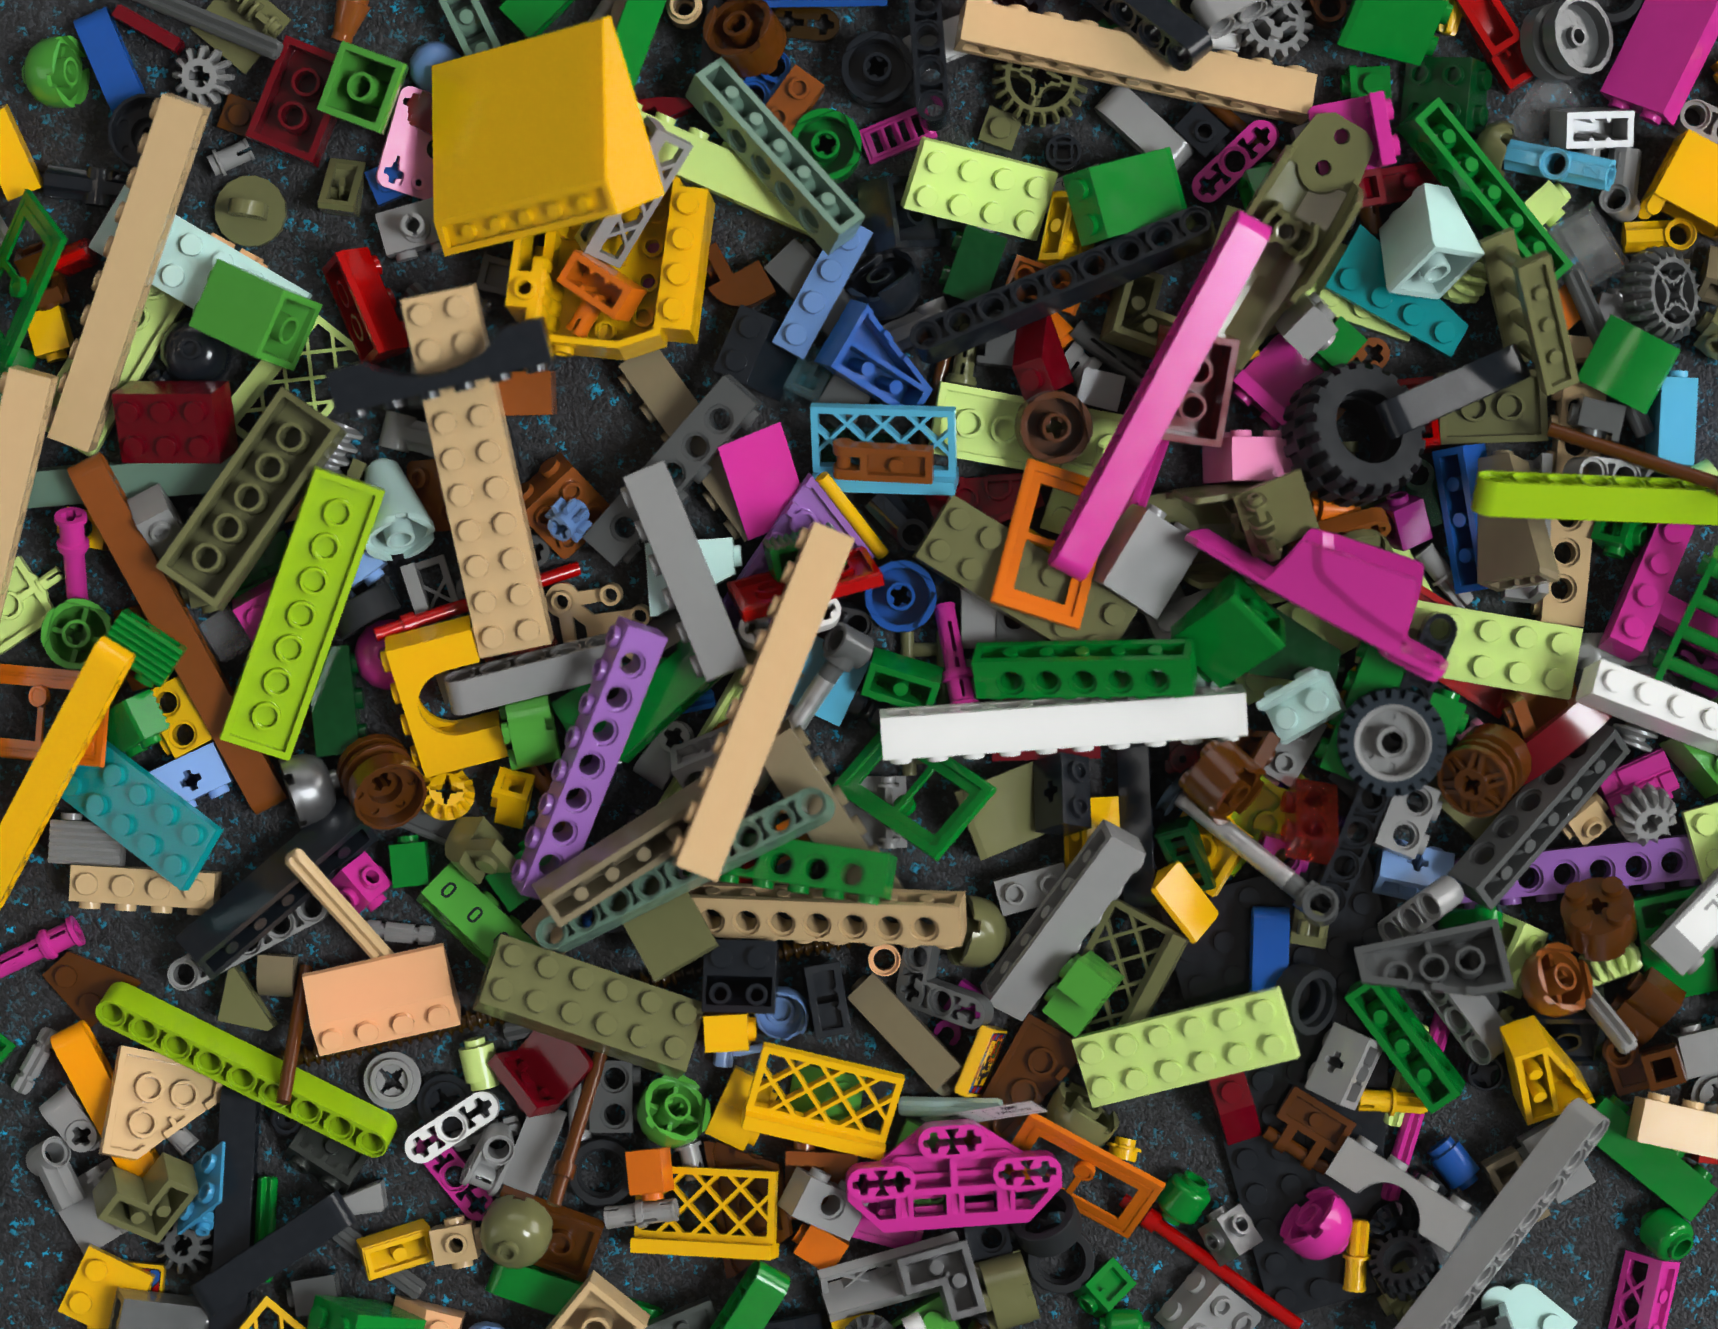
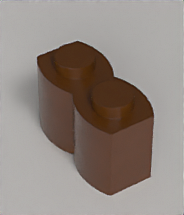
M1652 966L1643 974L1637 971L1627 983V991L1622 995L1614 994L1608 1001L1611 1008L1636 1037L1639 1048L1646 1044L1657 1030L1673 1017L1682 1006L1686 995L1684 990Z

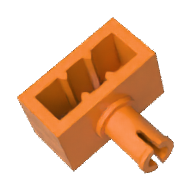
M580 250L573 251L556 280L580 296L582 300L570 322L566 325L569 331L574 330L573 333L581 338H587V334L600 312L605 313L614 320L629 322L648 291L604 261Z

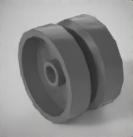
M1560 0L1539 6L1529 12L1524 18L1521 27L1520 48L1526 65L1536 77L1544 82L1557 84L1602 70L1610 60L1612 53L1613 30L1607 14L1600 4L1594 0Z

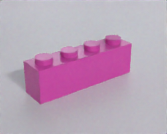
M1649 523L1647 541L1643 547H1640L1638 556L1633 561L1597 648L1629 663L1643 653L1695 528L1694 525Z

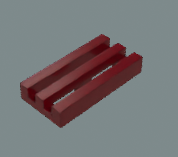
M117 4L112 13V16L117 21L178 56L182 54L186 47L185 42L181 38L122 4Z

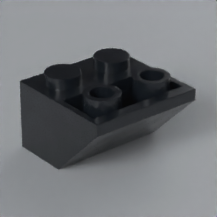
M716 939L719 946L704 955L702 1012L775 1014L779 975L780 945L778 942Z

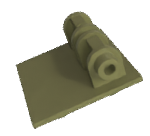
M213 0L206 9L275 39L291 21L288 16L268 0ZM191 26L190 28L214 49H220L222 56L230 60L245 75L262 56Z
M1300 468L1232 495L1252 557L1262 555L1268 561L1278 560L1281 557L1280 552L1283 549V545L1303 538L1310 528L1320 529Z

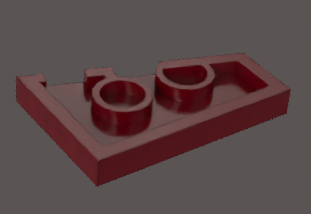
M1023 473L997 474L973 478L959 477L955 496L1004 525L1011 522ZM1040 491L1034 512L1046 508ZM924 495L934 520L949 496Z

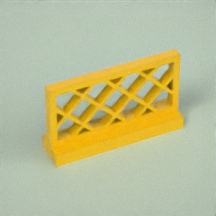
M764 1042L747 1101L745 1100L741 1112L742 1129L879 1161L884 1157L886 1151V1140L905 1081V1075ZM769 1054L784 1057L789 1067L772 1075L766 1065ZM810 1064L820 1066L825 1075L807 1083L800 1069ZM845 1072L855 1074L860 1083L843 1092L835 1078ZM794 1073L803 1087L785 1095L777 1082ZM763 1074H765L767 1079L762 1081ZM879 1081L894 1083L892 1093L879 1100L870 1088V1086ZM830 1082L838 1095L820 1103L812 1090ZM770 1085L773 1086L780 1099L771 1104L756 1101L758 1092ZM865 1090L873 1103L855 1112L847 1098ZM807 1093L815 1107L804 1113L795 1111L790 1102ZM843 1102L850 1115L840 1121L830 1119L825 1110ZM888 1104L887 1109H886V1112H885V1110L883 1109V1106H885V1105ZM878 1110L883 1118L881 1129L876 1130L865 1127L860 1118Z
M672 1166L673 1174H678L673 1179L675 1189L673 1191L685 1203L679 1208V1216L689 1208L701 1223L692 1232L684 1231L674 1221L665 1222L657 1230L639 1229L638 1226H634V1237L630 1238V1253L768 1261L778 1258L779 1243L776 1242L778 1171ZM686 1174L693 1175L702 1185L690 1199L676 1184ZM702 1175L713 1177L707 1182ZM720 1176L728 1177L737 1187L726 1200H723L711 1186ZM737 1177H744L747 1179L743 1183H741ZM755 1178L768 1179V1195L760 1202L746 1189ZM705 1191L719 1204L707 1218L693 1204ZM740 1192L754 1206L742 1220L728 1206ZM635 1195V1200L642 1199V1196ZM768 1202V1209L766 1211L763 1206ZM722 1210L736 1224L727 1234L719 1233L710 1223ZM757 1211L767 1221V1236L754 1235L745 1225ZM669 1225H671L675 1231H668L665 1229ZM704 1227H706L710 1233H704L700 1231ZM741 1229L742 1232H743L745 1235L734 1234V1233H735L737 1230Z

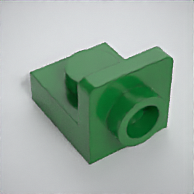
M1349 65L1345 69V74L1340 75L1341 96H1347V99H1352L1369 93L1384 91L1385 99L1390 98L1392 101L1390 66L1357 67L1356 65Z
M1111 1257L1090 1276L1089 1280L1080 1289L1073 1291V1294L1078 1298L1079 1306L1086 1313L1097 1318L1110 1312L1137 1283L1115 1258Z

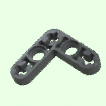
M927 918V921L935 924L931 919ZM920 945L927 954L926 964L921 965L915 960V948L903 947L896 994L907 1007L968 1029H976L992 1021L994 1007L988 997L935 978L940 948ZM914 983V989L919 991V995L914 996L915 993L914 990L910 989V984ZM941 991L946 992L950 996L951 1007L949 1010L943 1009L939 1004L938 996ZM976 1005L975 1009L977 1012L980 1013V1017L975 1018L976 1015L974 1011H971L969 1009L961 1010V1008H968Z

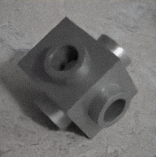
M1241 1203L1230 1210H1227L1225 1205L1206 1215L1209 1223L1197 1229L1204 1240L1205 1246L1211 1251L1220 1267L1263 1241L1251 1217L1246 1213Z

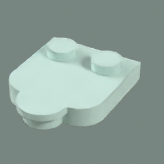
M1517 1282L1509 1288L1500 1285L1490 1287L1481 1298V1309L1505 1302L1514 1329H1573L1578 1323L1567 1312L1528 1282Z

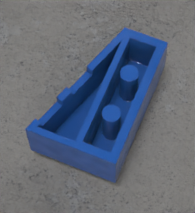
M850 299L814 362L866 393L882 405L924 406L933 390L909 357L902 353L893 341L894 338L890 332L884 329L874 316V311L867 303Z

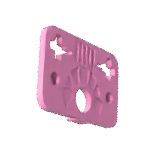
M407 86L400 90L376 172V180L382 187L426 200L433 198V159L427 153V145L433 140V137L409 124L410 121L407 120L409 115L408 106L403 104L404 98H411L413 93L421 95L422 91H427ZM398 156V171L402 172L403 176L401 179H395L394 183L388 182L389 176L384 174L385 167H392L393 162H396ZM416 180L421 181L420 186L416 185Z

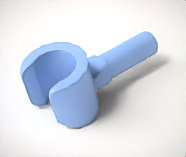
M763 1044L750 1045L749 1051L714 1052L713 1064L716 1067L732 1068L733 1056L741 1057L761 1053Z

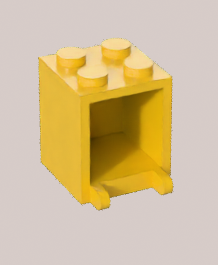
M1690 129L1677 136L1673 140L1641 200L1637 218L1645 221L1651 215H1656L1659 212L1673 219L1687 218L1696 226L1697 232L1718 242V144Z

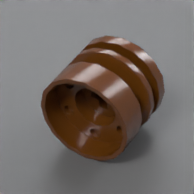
M1486 723L1475 726L1444 757L1443 765L1438 771L1440 791L1453 809L1466 816L1477 818L1492 816L1501 810L1527 781L1531 772L1530 752L1526 743L1519 735L1503 725Z
M370 734L354 741L340 756L336 769L340 787L349 799L354 812L365 825L383 830L397 828L416 817L424 806L427 795L425 779L399 739L388 734Z

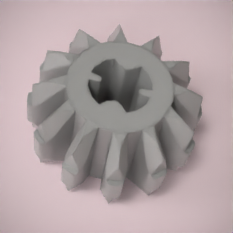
M201 45L198 53L194 48L186 49L187 59L177 58L176 60L177 65L182 68V71L172 73L173 78L182 79V83L177 85L175 90L178 93L187 91L186 99L191 101L197 99L199 104L205 106L208 105L209 100L213 104L221 103L220 93L225 95L231 93L230 87L224 84L225 81L235 80L234 74L225 73V69L229 68L232 62L230 60L219 62L222 57V51L215 49L210 54L207 45ZM198 72L209 73V81L198 79Z
M1647 782L1640 790L1639 787L1633 785L1631 794H1621L1623 803L1614 806L1616 813L1614 817L1615 825L1619 831H1622L1621 833L1625 839L1631 843L1636 841L1644 847L1651 839V841L1658 844L1660 835H1670L1668 826L1677 823L1676 816L1674 815L1677 812L1676 804L1669 798L1670 796L1666 790L1660 786L1655 788Z

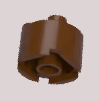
M727 0L719 8L715 5L709 11L703 26V36L710 50L717 59L722 57L739 77H753L759 74L768 75L774 72L778 66V60L786 47L787 36L785 27L764 0Z
M1046 391L1032 396L1020 405L1015 419V434L1021 448L1030 457L1049 464H1064L1076 459L1088 445L1093 433V422L1088 408L1077 397L1062 391ZM1051 418L1061 423V428H1058L1055 432L1056 436L1046 431V426L1051 423Z
M1213 740L1204 746L1200 752L1201 759L1192 769L1186 771L1181 776L1178 785L1183 789L1184 796L1216 825H1224L1231 821L1227 818L1228 815L1234 811L1241 815L1254 802L1264 786L1260 776H1266V771L1233 741H1225L1218 744Z
M1615 876L1606 878L1596 877L1580 882H1572L1566 886L1565 894L1560 904L1566 944L1583 954L1584 959L1595 962L1610 961L1626 953L1625 948L1632 941L1634 944L1637 939L1638 927L1633 896L1627 887L1623 885L1622 880Z

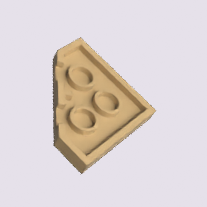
M123 1045L119 1046L99 1154L133 1161L139 1159L153 1147L219 1103L223 1085L158 1052Z

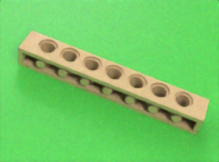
M1569 335L1575 364L1583 366L1593 348L1591 339L1585 336ZM1580 383L1551 394V400L1556 401L1555 415H1550L1548 430L1551 422L1581 431V429L1571 427L1572 425L1567 424L1570 402L1572 400L1578 401L1581 397L1606 401V394ZM1555 438L1552 441V451H1546V453L1553 454L1552 473H1563L1564 465L1573 457L1601 456V453L1581 447L1578 455H1571L1565 449V442ZM1585 465L1583 468V474L1589 475V470ZM1551 519L1550 541L1553 552L1559 543L1566 544L1571 550V557L1568 562L1561 563L1556 559L1560 579L1567 584L1568 591L1564 598L1557 599L1551 592L1552 583H1549V594L1536 604H1531V615L1536 616L1535 620L1573 627H1584L1592 550L1591 534L1594 528V521L1574 520L1570 527H1564L1558 519Z
M707 882L689 891L713 936L723 938L724 940H741L742 938L758 939L761 941L793 940L798 944L823 941L829 942L832 945L865 943V945L871 947L884 944H900L905 948L928 945L936 946L940 949H952L962 947L967 933L966 891L893 889L891 900L880 899L879 905L857 902L858 895L844 894V900L822 897L823 890L809 888L808 895L787 891L788 885H774V889H765L745 883ZM708 910H715L720 916H713ZM743 911L753 913L756 918L746 916ZM778 912H784L792 919H785ZM814 914H821L825 916L827 920H819L814 916ZM849 915L859 916L863 921H854ZM885 916L894 917L899 923L889 922ZM921 918H929L935 924H926Z

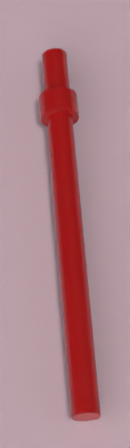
M576 561L540 573L542 585L546 587L581 575V569ZM463 598L414 614L412 611L400 615L399 620L372 628L375 640L379 642L385 640V637L414 630L469 612L467 599Z
M1126 1193L1119 1206L1125 1209L1132 1197ZM1153 1207L1145 1214L1140 1224L1150 1233L1155 1231L1288 1328L1299 1329L1304 1322L1301 1318L1226 1264L1220 1267L1212 1254L1164 1221L1161 1213Z

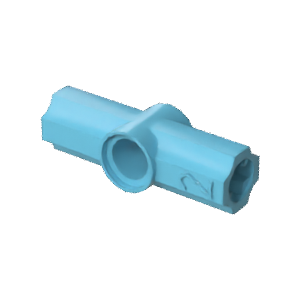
M1510 139L1508 146H1506L1507 151L1503 160L1504 170L1603 191H1609L1612 184H1614L1617 172L1616 160ZM1563 156L1566 161L1565 168L1561 173L1556 174L1554 163L1559 157Z

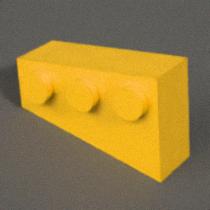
M1534 1015L1514 1020L1509 1024L1499 1027L1512 1093L1527 1125L1560 1115L1569 1103L1576 1098H1582L1588 1104L1596 1102L1579 1068Z

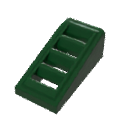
M1187 815L1162 822L1157 829L1155 837L1167 864L1170 865L1176 861L1183 863L1194 860L1195 863L1184 866L1190 875L1200 872L1202 877L1194 880L1202 891L1215 889L1216 882L1195 820ZM1185 846L1189 847V850L1181 852L1177 851V848Z

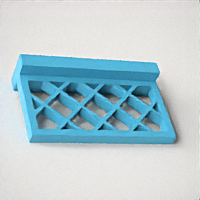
M811 403L812 476L815 480L819 474L827 471L843 492L955 495L959 482L956 407ZM819 414H833L842 424L830 433L820 424ZM859 415H869L878 423L867 435L853 423ZM895 416H905L914 424L903 436L889 424ZM932 417L947 418L948 428L939 437L925 425ZM846 427L860 439L859 442H874L871 438L883 428L896 440L895 443L911 444L907 439L919 429L932 441L930 445H934V449L938 447L948 456V466L934 465V480L932 484L840 480L833 477V464L835 462H821V450L829 443L833 446L832 442L836 439L835 437ZM820 435L824 438V440L821 443ZM947 437H948V445L944 442V440H945ZM851 457L853 464L860 465L858 458Z

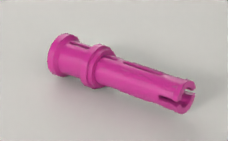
M78 507L63 508L54 515L55 524L59 526L60 538H58L56 545L59 553L63 555L67 600L71 598L89 600L85 553L90 544L89 538L85 536L84 524L88 519L87 512Z
M954 602L937 604L934 613L945 666L942 683L947 686L950 704L979 702L977 699H974L971 683V679L974 678L973 670L970 667H966L955 609L956 604Z
M73 916L66 917L64 923L50 930L43 928L38 931L35 939L1 954L0 979L43 958L54 960L58 958V953L77 945L81 947L85 945V936L78 921Z

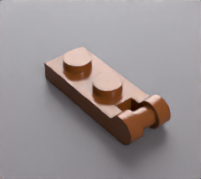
M838 438L832 442L833 454L836 455V462L833 464V477L836 479L914 484L933 483L934 445L858 442L849 438ZM851 457L860 458V465L853 464Z

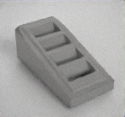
M385 1179L376 1180L341 1195L354 1215L382 1212L388 1206Z

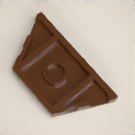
M713 1139L704 1141L707 1166L710 1168L778 1171L779 1202L786 1188L781 1162L746 1150L741 1151L731 1145ZM720 1176L711 1185L723 1200H726L737 1189L733 1182L725 1176ZM737 1177L741 1183H743L747 1179L744 1177ZM755 1178L746 1187L758 1202L768 1195V1179ZM741 1192L728 1204L741 1220L754 1208ZM713 1199L714 1207L716 1209L719 1206V1204ZM768 1202L763 1206L766 1211L768 1209ZM777 1205L776 1242L780 1244L793 1234L791 1216ZM724 1210L716 1215L719 1233L727 1234L736 1225ZM757 1211L745 1225L754 1235L767 1236V1221ZM741 1229L737 1230V1231L734 1233V1234L745 1235V1234L742 1232ZM723 1258L726 1278L734 1277L755 1260Z

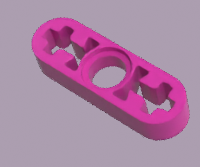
M1257 120L1247 126L1194 177L1192 191L1195 197L1207 203H1214L1223 198L1240 181L1245 170L1252 169L1277 146L1279 142L1277 127L1265 120ZM1257 128L1263 131L1268 128L1270 133L1267 135V138L1270 142L1267 145L1263 143L1257 144L1252 150L1257 152L1258 155L1253 159L1249 150L1241 146L1240 143L1245 140L1246 144L1250 145L1257 138L1254 133ZM1233 151H1239L1245 157V166L1239 172H1232L1226 166V158ZM1218 165L1222 173L1230 177L1231 180L1226 183V180L1221 178L1214 186L1217 190L1214 195L1211 193L1203 195L1201 192L1204 188L1202 180L1204 178L1213 180L1219 174L1214 170V167Z
M431 1131L434 1135L428 1139L432 1143L437 1140L440 1141L442 1144L441 1148L445 1146V1143L437 1136L436 1131ZM418 1140L416 1146L417 1154L421 1152L425 1154L424 1151L428 1147L425 1142L426 1140ZM454 1146L441 1154L446 1158L451 1153L454 1159L446 1162L440 1171L435 1167V1165L441 1162L438 1157L423 1163L469 1219L474 1221L483 1220L485 1212H482L480 1209L471 1210L472 1198L467 1193L463 1199L457 1194L464 1191L470 1184L468 1183L466 1186H453L446 1180V1171L449 1167L459 1166L464 1168L466 1160L455 1150ZM479 1187L471 1189L477 1198L486 1197L488 1200L484 1205L486 1209L495 1200V1197L489 1196L484 1189Z

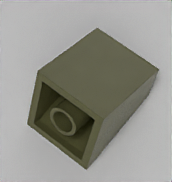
M1035 760L984 779L995 786L997 791L967 826L980 860L987 859L1045 835L1044 833L1035 832L1033 762ZM961 788L953 791L960 806L969 794Z

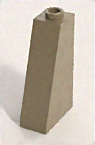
M1496 450L1492 452V456L1478 458V472L1485 470L1531 472L1529 462L1514 455V452L1511 450ZM1478 514L1477 584L1500 592L1560 581L1559 570L1544 519L1489 517Z
M872 973L869 977L864 975L859 978L851 987L852 993L847 997L850 1002L935 1092L943 1097H950L955 1092L954 1088L964 1064L897 997L879 976Z

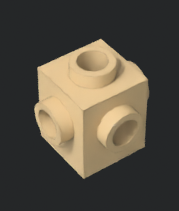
M1595 792L1561 832L1567 839L1570 840L1572 837H1575L1583 846H1586L1613 825L1605 814L1609 807L1599 794Z
M457 1215L444 1218L443 1225L432 1226L429 1230L435 1267L452 1264V1269H461L474 1265L473 1260L480 1257L481 1249H483L479 1235L480 1227H476L474 1220H466L465 1215ZM454 1238L460 1239L463 1242V1246L457 1245Z

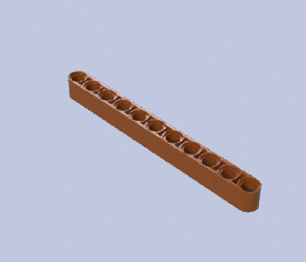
M99 451L67 468L71 481L148 621L188 647L175 670L253 812L258 815L289 799L286 787L267 754L220 740V733L234 692L172 578L156 568L160 560L136 527L127 501L128 498L104 455Z

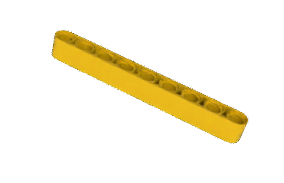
M102 636L89 654L0 823V910L7 901L73 777L79 762L135 660L136 654L106 636Z

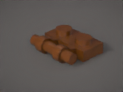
M1293 1085L1275 1114L1277 1118L1286 1123L1285 1127L1280 1132L1268 1125L1262 1134V1138L1272 1143V1148L1282 1154L1285 1151L1301 1161L1300 1165L1309 1171L1314 1169L1324 1175L1331 1163L1320 1157L1321 1153L1326 1147L1337 1154L1355 1128L1356 1123ZM1297 1130L1314 1140L1309 1149L1292 1139Z

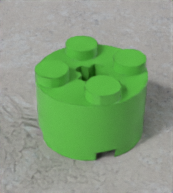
M549 694L499 706L501 720H507L506 723H501L505 745L508 744V747L513 746V749L508 750L512 771L552 763L562 758Z

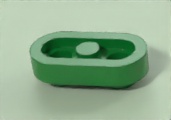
M1476 904L1474 909L1454 908L1438 920L1437 930L1498 918L1500 930H1502L1503 913L1497 911L1496 906L1489 910L1480 904Z

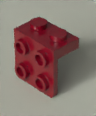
M533 1031L518 1050L496 1053L490 1059L488 1065L496 1074L499 1083L505 1086L516 1100L518 1108L530 1118L555 1113L592 1070L593 1061L581 1046Z

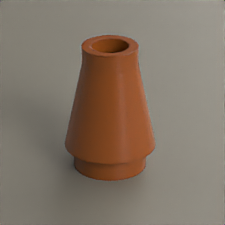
M336 0L334 27L331 37L352 44L355 34L371 9V6L368 5L370 0Z

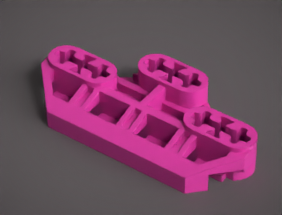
M973 1119L930 1121L918 1127L879 1161L853 1164L845 1176L847 1201L883 1233L1028 1223L1062 1187V1169L1053 1153L1047 1150L1022 1151ZM947 1129H952L954 1138L966 1137L967 1130H972L974 1135L978 1136V1138L972 1139V1145L966 1146L962 1139L952 1140L956 1147L955 1149H950V1144L947 1140L937 1141L935 1148H930L928 1143L924 1142V1140L930 1139V1133L933 1132L937 1134L939 1139H949ZM1027 1160L1026 1164L1029 1169L1041 1168V1162L1046 1161L1052 1167V1169L1046 1171V1176L1041 1177L1037 1170H1027L1031 1178L1025 1180L1022 1171L1011 1172L1009 1179H1005L1002 1173H999V1171L1005 1170V1164H1011L1014 1170H1025L1021 1161ZM876 1171H882L884 1180L894 1179L898 1171H902L904 1177L908 1178L902 1180V1186L895 1187L892 1180L882 1181L885 1190H879L878 1182L871 1181L879 1180ZM860 1174H866L867 1179L871 1181L866 1183L865 1189H859L857 1183H853L859 1180ZM1044 1188H1047L1035 1204L1029 1205L1031 1201L1028 1198H1015V1192L1043 1191ZM993 1191H996L997 1207H994L993 1200L965 1202L964 1196L993 1194ZM945 1194L946 1211L943 1209V1204L914 1206V1200L943 1198ZM894 1199L895 1214H893L892 1207L880 1208L877 1211L879 1215H875L863 1203L888 1202Z

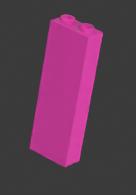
M1645 0L1600 90L1609 101L1608 106L1635 110V113L1640 114L1639 117L1642 120L1655 126H1659L1660 122L1674 126L1718 37V0Z

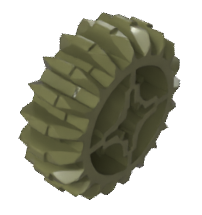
M1006 62V64L994 63L993 65L995 72L1003 74V76L992 78L991 81L994 86H1003V89L994 93L995 99L1007 97L1008 100L1003 103L1001 109L1005 112L1014 106L1016 108L1012 115V120L1017 121L1022 113L1026 114L1025 126L1027 127L1031 126L1033 117H1039V127L1045 128L1046 117L1048 116L1051 117L1052 123L1055 126L1059 125L1060 117L1058 112L1061 111L1069 119L1073 113L1068 104L1076 108H1080L1082 105V101L1074 94H1087L1088 88L1078 84V82H1084L1088 79L1069 75L1070 81H1067L1052 71L1044 70L1045 79L1049 80L1050 83L1047 85L1044 82L1043 87H1040L1036 96V81L1030 76L1032 74L1037 75V72L1041 71V69L1025 66L1019 68L1014 66L1015 63ZM1010 77L1016 78L1018 82L1027 85L1030 90L1028 104L1015 94ZM1059 90L1067 92L1059 102L1047 107H1038L1044 93L1048 91L1058 92Z

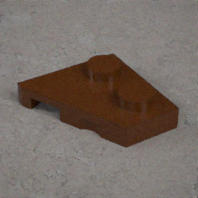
M68 951L42 974L60 997L81 1020L87 1022L90 1028L99 1022L95 1014L96 1007L113 983L125 982L137 988L143 983L139 977L130 976L113 969L109 965L88 959V957L74 951Z

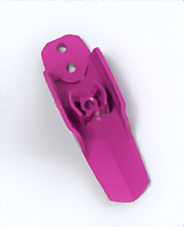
M1310 528L1297 545L1275 566L1257 557H1252L1250 553L1209 529L1191 531L1184 538L1185 541L1284 600L1377 648L1383 657L1432 682H1437L1444 675L1449 662L1440 654L1413 640L1408 635L1425 569L1424 564L1420 561L1317 528Z

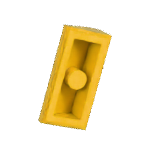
M1176 861L1157 871L1151 888L1152 894L1192 944L1196 943L1216 920L1219 914L1218 910L1181 862Z
M425 1219L415 1220L356 1239L357 1248L368 1281L434 1261L429 1236L431 1228Z

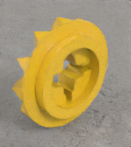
M463 769L428 778L423 776L427 795L422 809L426 814L438 820L449 821L462 817L470 810L474 802L475 791L472 779L470 780L465 775ZM445 781L449 782L448 785H450L451 791L456 792L450 794L447 804H444L442 793L436 792V790H442Z

